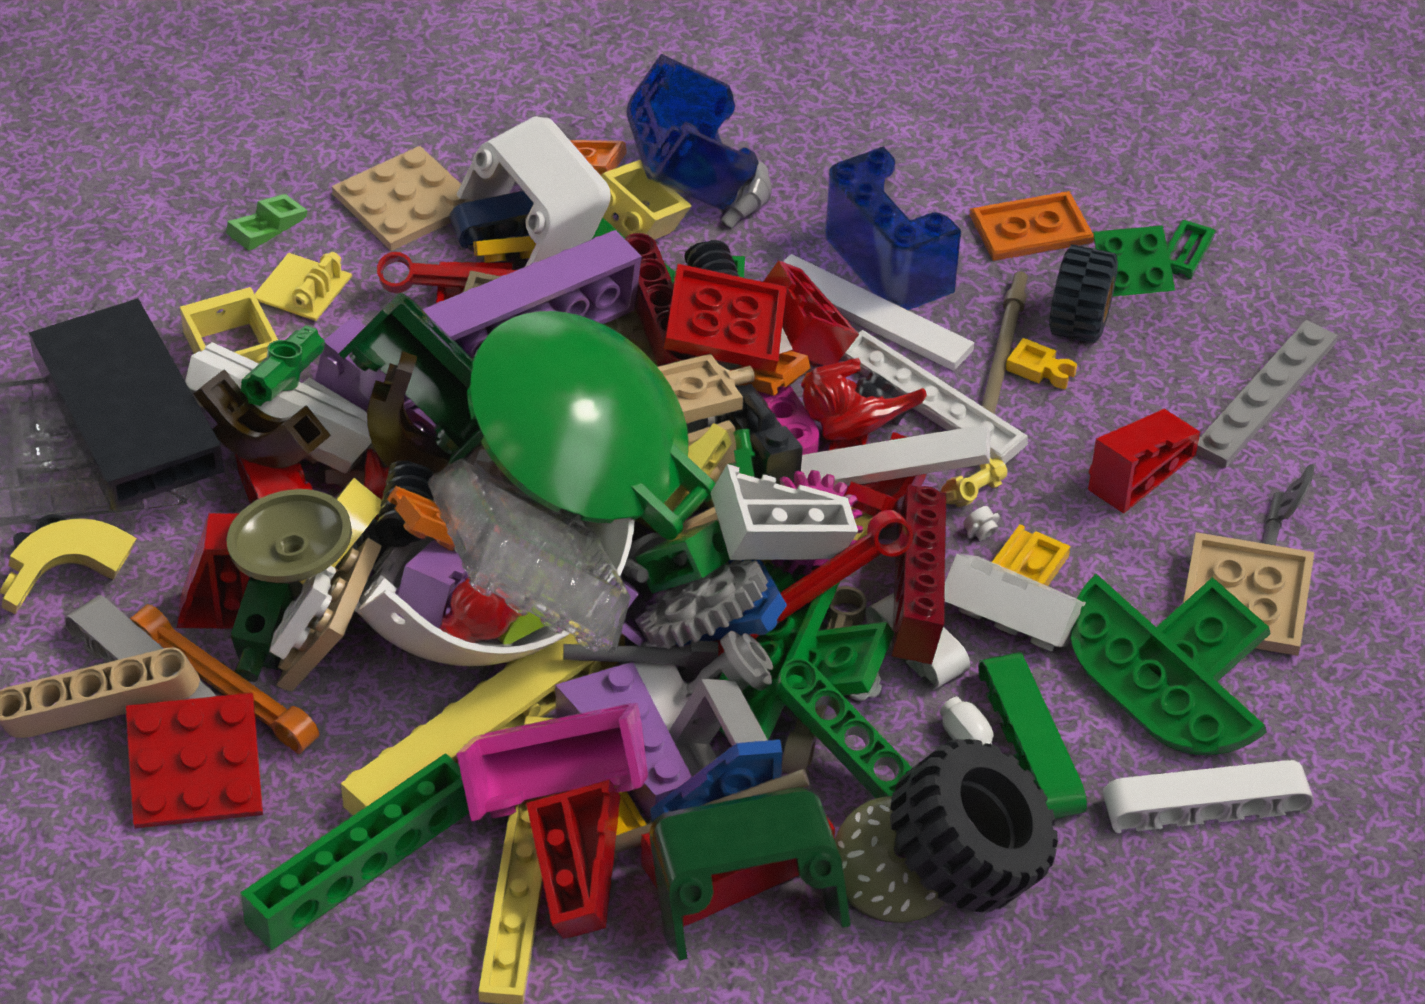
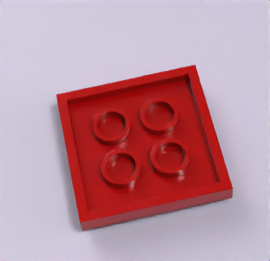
M677 263L663 349L695 356L711 354L717 361L775 372L779 360L787 287Z
M253 692L126 705L132 812L135 829L263 815Z

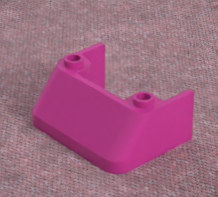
M638 703L623 704L484 733L473 737L456 753L471 821L480 820L486 812H490L491 818L516 813L515 805L522 803L524 800L566 792L609 779L618 792H626L642 787L648 777Z

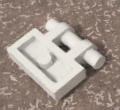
M333 566L306 579L301 594L296 601H292L284 612L282 622L273 634L270 652L285 659L292 647L298 650L303 645L310 632V628L307 625L314 615L320 618L331 602L332 596L328 594V591L331 588L330 581L336 573Z

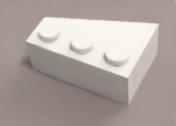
M728 464L711 491V497L730 560L831 559L848 548L858 533L848 498L803 485H799L797 489L776 484V478L763 475L761 479L740 474L739 467Z

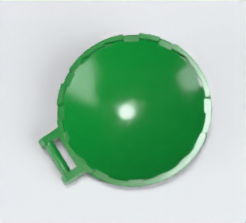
M536 311L513 317L500 324L479 346L469 369L471 370V383L467 389V398L471 419H477L479 428L484 436L481 443L493 462L514 485L538 503L556 512H559L562 508L579 514L582 521L594 523H612L615 519L631 517L632 520L641 517L663 538L674 540L683 531L684 522L703 502H708L712 499L711 491L716 483L688 457L689 439L687 425L679 400L671 385L655 363L641 349L620 333L604 324L580 315L558 311ZM682 485L689 494L672 512L664 502Z

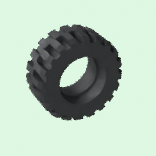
M955 739L939 746L899 779L891 799L890 810L893 811L890 815L891 830L896 831L897 836H895L894 841L898 851H903L907 859L904 863L911 872L915 871L921 878L920 883L927 890L933 889L938 893V899L947 904L955 902L957 908L966 911L992 912L995 909H1001L1048 874L1049 868L1053 866L1057 851L1055 848L1058 843V831L1053 829L1056 820L1053 810H1049L1046 805L1048 798L1043 789L1039 790L1033 782L1035 779L1028 769L1024 771L1018 765L1019 761L1011 754H1002L1000 752L1001 748L991 743L983 745L981 740Z

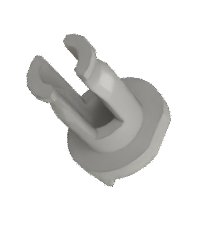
M730 631L721 638V644L725 652L703 668L695 680L691 683L686 682L683 684L682 691L684 696L688 698L701 679H713L721 672L730 681H736L741 691L749 685L763 691L772 683L770 671L773 669V665L765 650L752 636L746 633L740 636L736 632Z

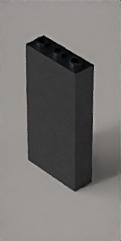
M139 298L29 332L34 361L111 510L224 472L221 444Z

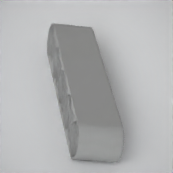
M102 595L96 596L64 618L70 635L72 637L77 635L85 642L83 646L97 659L102 657L106 662L164 649ZM200 680L196 692L186 699L213 697L216 695Z

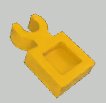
M1022 338L1007 359L1006 371L1036 383H1040L1044 377L1049 379L1055 387L1066 389L1069 376L1074 377L1076 375L1077 363L1070 359H1055L1056 350Z

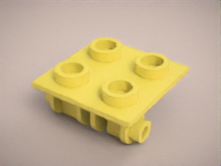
M335 252L324 254L320 258V263L288 253L256 291L255 296L258 302L317 321L351 279L352 274L341 270V257Z

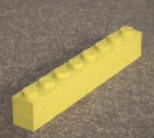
M596 611L583 625L561 640L534 654L510 661L502 671L489 680L480 682L472 692L459 701L446 706L442 713L425 725L422 724L416 727L409 736L395 746L383 750L375 760L365 767L349 774L345 781L341 783L343 807L352 815H355L445 753L459 765L456 753L473 737L524 725L526 716L544 717L556 708V684L610 669L619 663L563 660V644L625 646V635L600 618Z

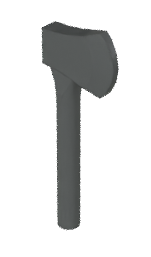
M691 640L690 645L671 647L669 649L666 647L563 644V660L679 665L677 670L682 680L686 682L695 680L700 671L715 660L719 653L718 641L694 642ZM722 672L713 679L719 680Z

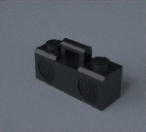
M752 384L735 386L743 396L742 409L725 413L721 416H715V424L729 420L735 427V431L740 429L750 430L752 452H755V457L752 458L755 478L761 479L763 475L775 477V483L780 484V478L785 476L794 484V473L801 471L803 446L786 426H782L779 423L775 414L768 407L767 402Z

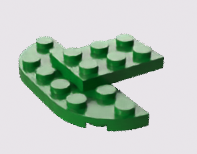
M800 574L793 579L797 582L806 575ZM839 583L777 623L770 632L755 638L772 662L773 669L770 671L772 683L763 691L749 685L741 692L767 740H769L785 705L777 695L776 685L781 668L791 659L801 658L812 663L843 696L870 692L895 633L888 622L819 630ZM723 672L719 680H729ZM792 675L786 678L787 683L793 689L799 690L807 687L805 679L801 676ZM721 726V727L719 728L720 733H721V734L723 735V737L730 743L729 739L727 738V736H726V734H725V732H724V730H723V728H722V726Z
M1095 574L1086 583L1077 597L1078 600L1086 603L1081 607L1080 615L1071 630V641L1077 660L1086 675L1153 738L1165 746L1180 752L1194 755H1218L1241 749L1267 733L1265 724L1223 688L1218 681L1271 634L1270 628L1213 577L1157 627L1098 574Z

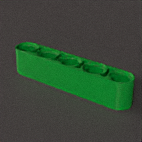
M1016 652L980 660L978 663L980 681H985L989 692H986L990 704L994 712L998 711L1003 722L999 724L1007 742L1013 743L1017 752L1013 755L1019 761L1018 765L1024 771L1028 769L1035 778L1033 782L1039 790L1043 789L1048 798L1046 802L1048 809L1053 810L1055 819L1085 813L1087 810V799L1084 786L1023 654Z
M796 658L784 664L776 685L777 695L781 701L875 798L892 796L899 779L913 767L812 663L805 659ZM792 675L801 676L805 679L807 687L799 690L793 689L787 683L786 678ZM820 705L830 706L835 711L836 717L831 720L822 719L816 713L815 708ZM850 735L859 736L864 741L866 748L853 750L847 746L844 738ZM881 765L889 767L893 771L895 779L891 781L879 779L874 772V768Z

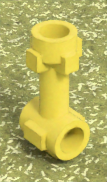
M990 458V463L980 465L981 470L970 477L963 478L961 475L947 480L941 488V492L946 493V504H955L957 507L966 506L977 497L978 489L988 484L991 488H996L1001 485V480L1007 477V468L1004 462L999 458Z

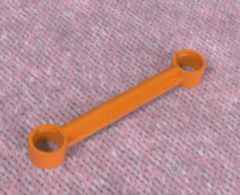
M146 604L130 618L161 647L180 649L195 668L199 677L222 694L232 695L253 692L255 717L272 728L278 740L297 754H301L319 737L320 734L316 724L302 709L296 706H290L287 709L175 631L165 615L156 607Z

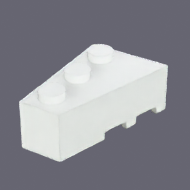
M956 554L945 581V602L958 606V611L976 619H981L983 616L995 621L994 627L1007 633L1017 635V632L1020 631L1032 636L1030 641L1032 644L1049 651H1053L1054 646L1066 647L1072 636L1071 630L1080 615L1081 607L1086 603L984 558L973 555Z

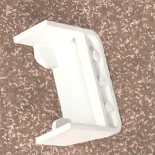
M536 116L483 143L475 153L474 159L456 194L460 199L479 200L508 194L515 181L534 203L526 218V228L536 246L525 267L591 240L610 202L609 186L600 174L550 118Z

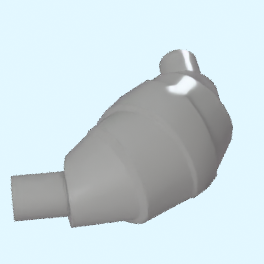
M749 159L746 162L739 161L735 165V171L738 174L732 201L729 205L731 208L721 219V222L731 229L741 217L744 218L751 213L759 211L771 197L772 184L766 165L760 161Z

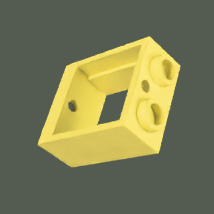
M641 160L604 172L601 175L610 189V202L603 218L625 238L630 234L644 233L656 240L670 234L692 206ZM614 213L618 214V221L613 218Z
M251 287L180 306L183 332L194 354L198 351H203L206 347L201 337L247 324L251 325L260 345L239 350L235 353L260 363L267 357L269 343L278 340Z

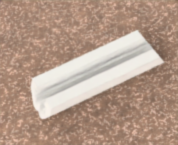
M212 342L203 351H198L191 356L185 382L193 395L200 387L225 369L241 389L242 379L259 363ZM299 382L298 387L293 390L281 391L274 399L266 401L262 406L255 405L264 413L278 418L290 417L307 405L331 434L327 440L307 456L345 474L363 459L362 455L367 449L372 448L375 450L369 436L366 412ZM194 396V398H195L196 402L198 403V405L201 406V407H203V406L201 405V403H200V402L196 399V397Z

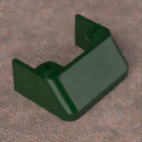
M399 293L338 354L343 359L349 355L353 363L365 372L368 369L375 372L381 370L385 375L390 363L398 365L402 351L417 356L405 395L436 424L434 427L437 434L435 442L445 453L449 455L454 453L449 463L455 467L484 438L477 419H471L468 406L467 389L471 383V370L469 369L473 359L411 298L403 293Z
M796 787L663 813L653 821L649 835L666 944L679 961L688 959L682 916L701 912L709 905L713 897L711 877L713 874L796 858L797 870L801 879L813 888H822L827 913L842 928L851 926L842 860L820 799L810 790Z

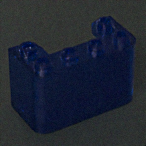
M663 54L659 55L632 94L626 110L627 119L646 176L652 181L722 210L735 201L738 191L743 184L755 174L759 164L757 156L749 148L744 147L738 151L722 144L718 129L725 120L732 116L735 109L730 85Z
M882 146L838 162L829 169L825 237L875 295L906 310H911L955 293L961 229L942 213L933 212L910 220L884 192L885 178L891 176L895 171V159Z

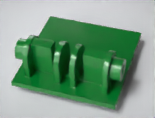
M1163 225L1093 232L1095 248L1092 249L1116 253L1118 268L1112 297L1175 291Z

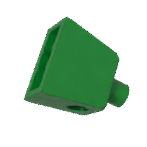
M718 520L682 531L674 540H666L635 557L637 563L648 570L646 582L652 594L701 579L730 560ZM685 551L687 554L685 564L682 566L675 564L673 558Z

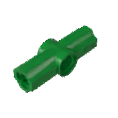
M305 325L300 330L294 331L286 340H276L269 343L267 357L241 381V391L247 396L249 403L262 406L266 401L274 399L281 391L293 390L298 387L300 373L324 352L325 340L321 338L316 328Z

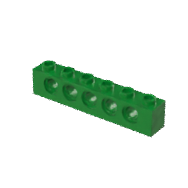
M446 753L241 891L245 925L272 951L468 815L469 808L459 765Z

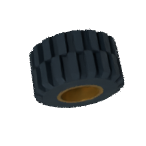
M1071 244L1066 250L1058 272L1050 310L1049 326L1053 335L1094 344L1099 340L1105 328L1118 268L1116 253Z

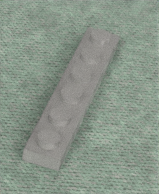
M1305 320L1201 435L1196 453L1226 468L1337 343L1338 335Z

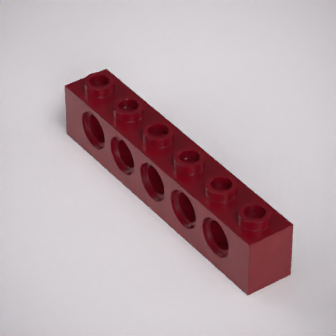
M908 485L900 514L913 530V541L906 552L895 557L893 632L895 634L892 638L891 656L932 665L944 627L946 493L929 486L917 487ZM898 522L896 540L902 532V524Z

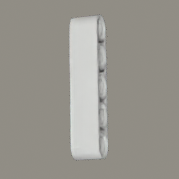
M1294 760L1126 777L1108 783L1102 791L1111 825L1116 833H1122L1121 829L1136 828V831L1162 829V825L1176 823L1178 827L1204 824V820L1218 819L1219 822L1245 820L1244 816L1259 815L1260 818L1286 815L1285 812L1296 810H1300V813H1305L1314 804V798L1303 767Z

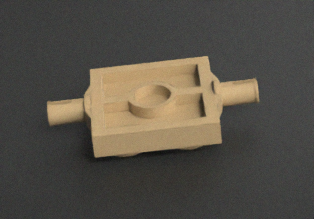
M711 354L658 367L679 400L686 424L741 410L743 396L735 385L753 382L755 379L751 366L730 371L719 365Z

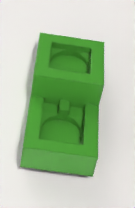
M286 194L260 200L257 202L256 214L228 221L226 234L249 251L301 222L307 217L308 210Z

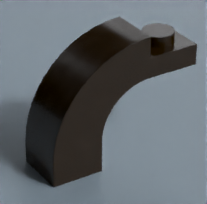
M402 351L398 365L389 364L384 382L375 380L367 410L369 436L377 454L388 468L391 463L397 461H411L432 470L437 476L438 481L435 489L436 493L444 479L451 455L445 453L437 445L435 436L420 430L407 415L404 397L417 356Z
M225 369L193 393L218 424L212 429L217 439L239 457L255 464L270 468L292 466L309 455L331 436L307 405L294 415L286 418L273 417L264 413L254 404L249 403L247 396Z

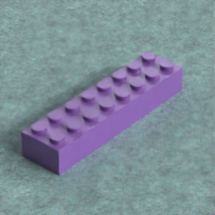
M614 230L573 248L563 250L539 262H534L510 274L503 275L476 288H471L447 300L437 302L422 310L473 359L481 343L496 326L522 314L536 311H558L580 315L605 324L635 310L642 256ZM360 369L359 390L370 400L375 380L384 382L386 375L381 370L375 372L368 369L365 372ZM405 395V409L416 405Z

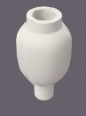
M953 697L940 708V714L943 716L942 725L952 740H981L983 745L992 742L993 730L987 719L975 705L970 702H962L959 697Z

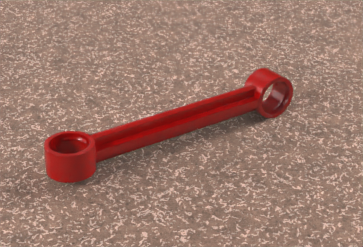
M401 252L385 254L377 265L380 284L391 293H403L410 289L412 285L465 288L470 271L500 277L517 271L412 263L411 259ZM394 262H401L409 269L407 278L399 283L388 282L383 277L384 269Z
M885 510L876 514L869 522L866 536L780 592L787 606L777 619V623L880 554L894 557L906 552L913 541V530L909 523L896 511ZM893 522L902 524L901 535L896 541L890 544L879 543L878 536L884 526ZM751 634L750 636L755 639L760 635ZM715 640L718 641V656H720L725 651L721 640Z

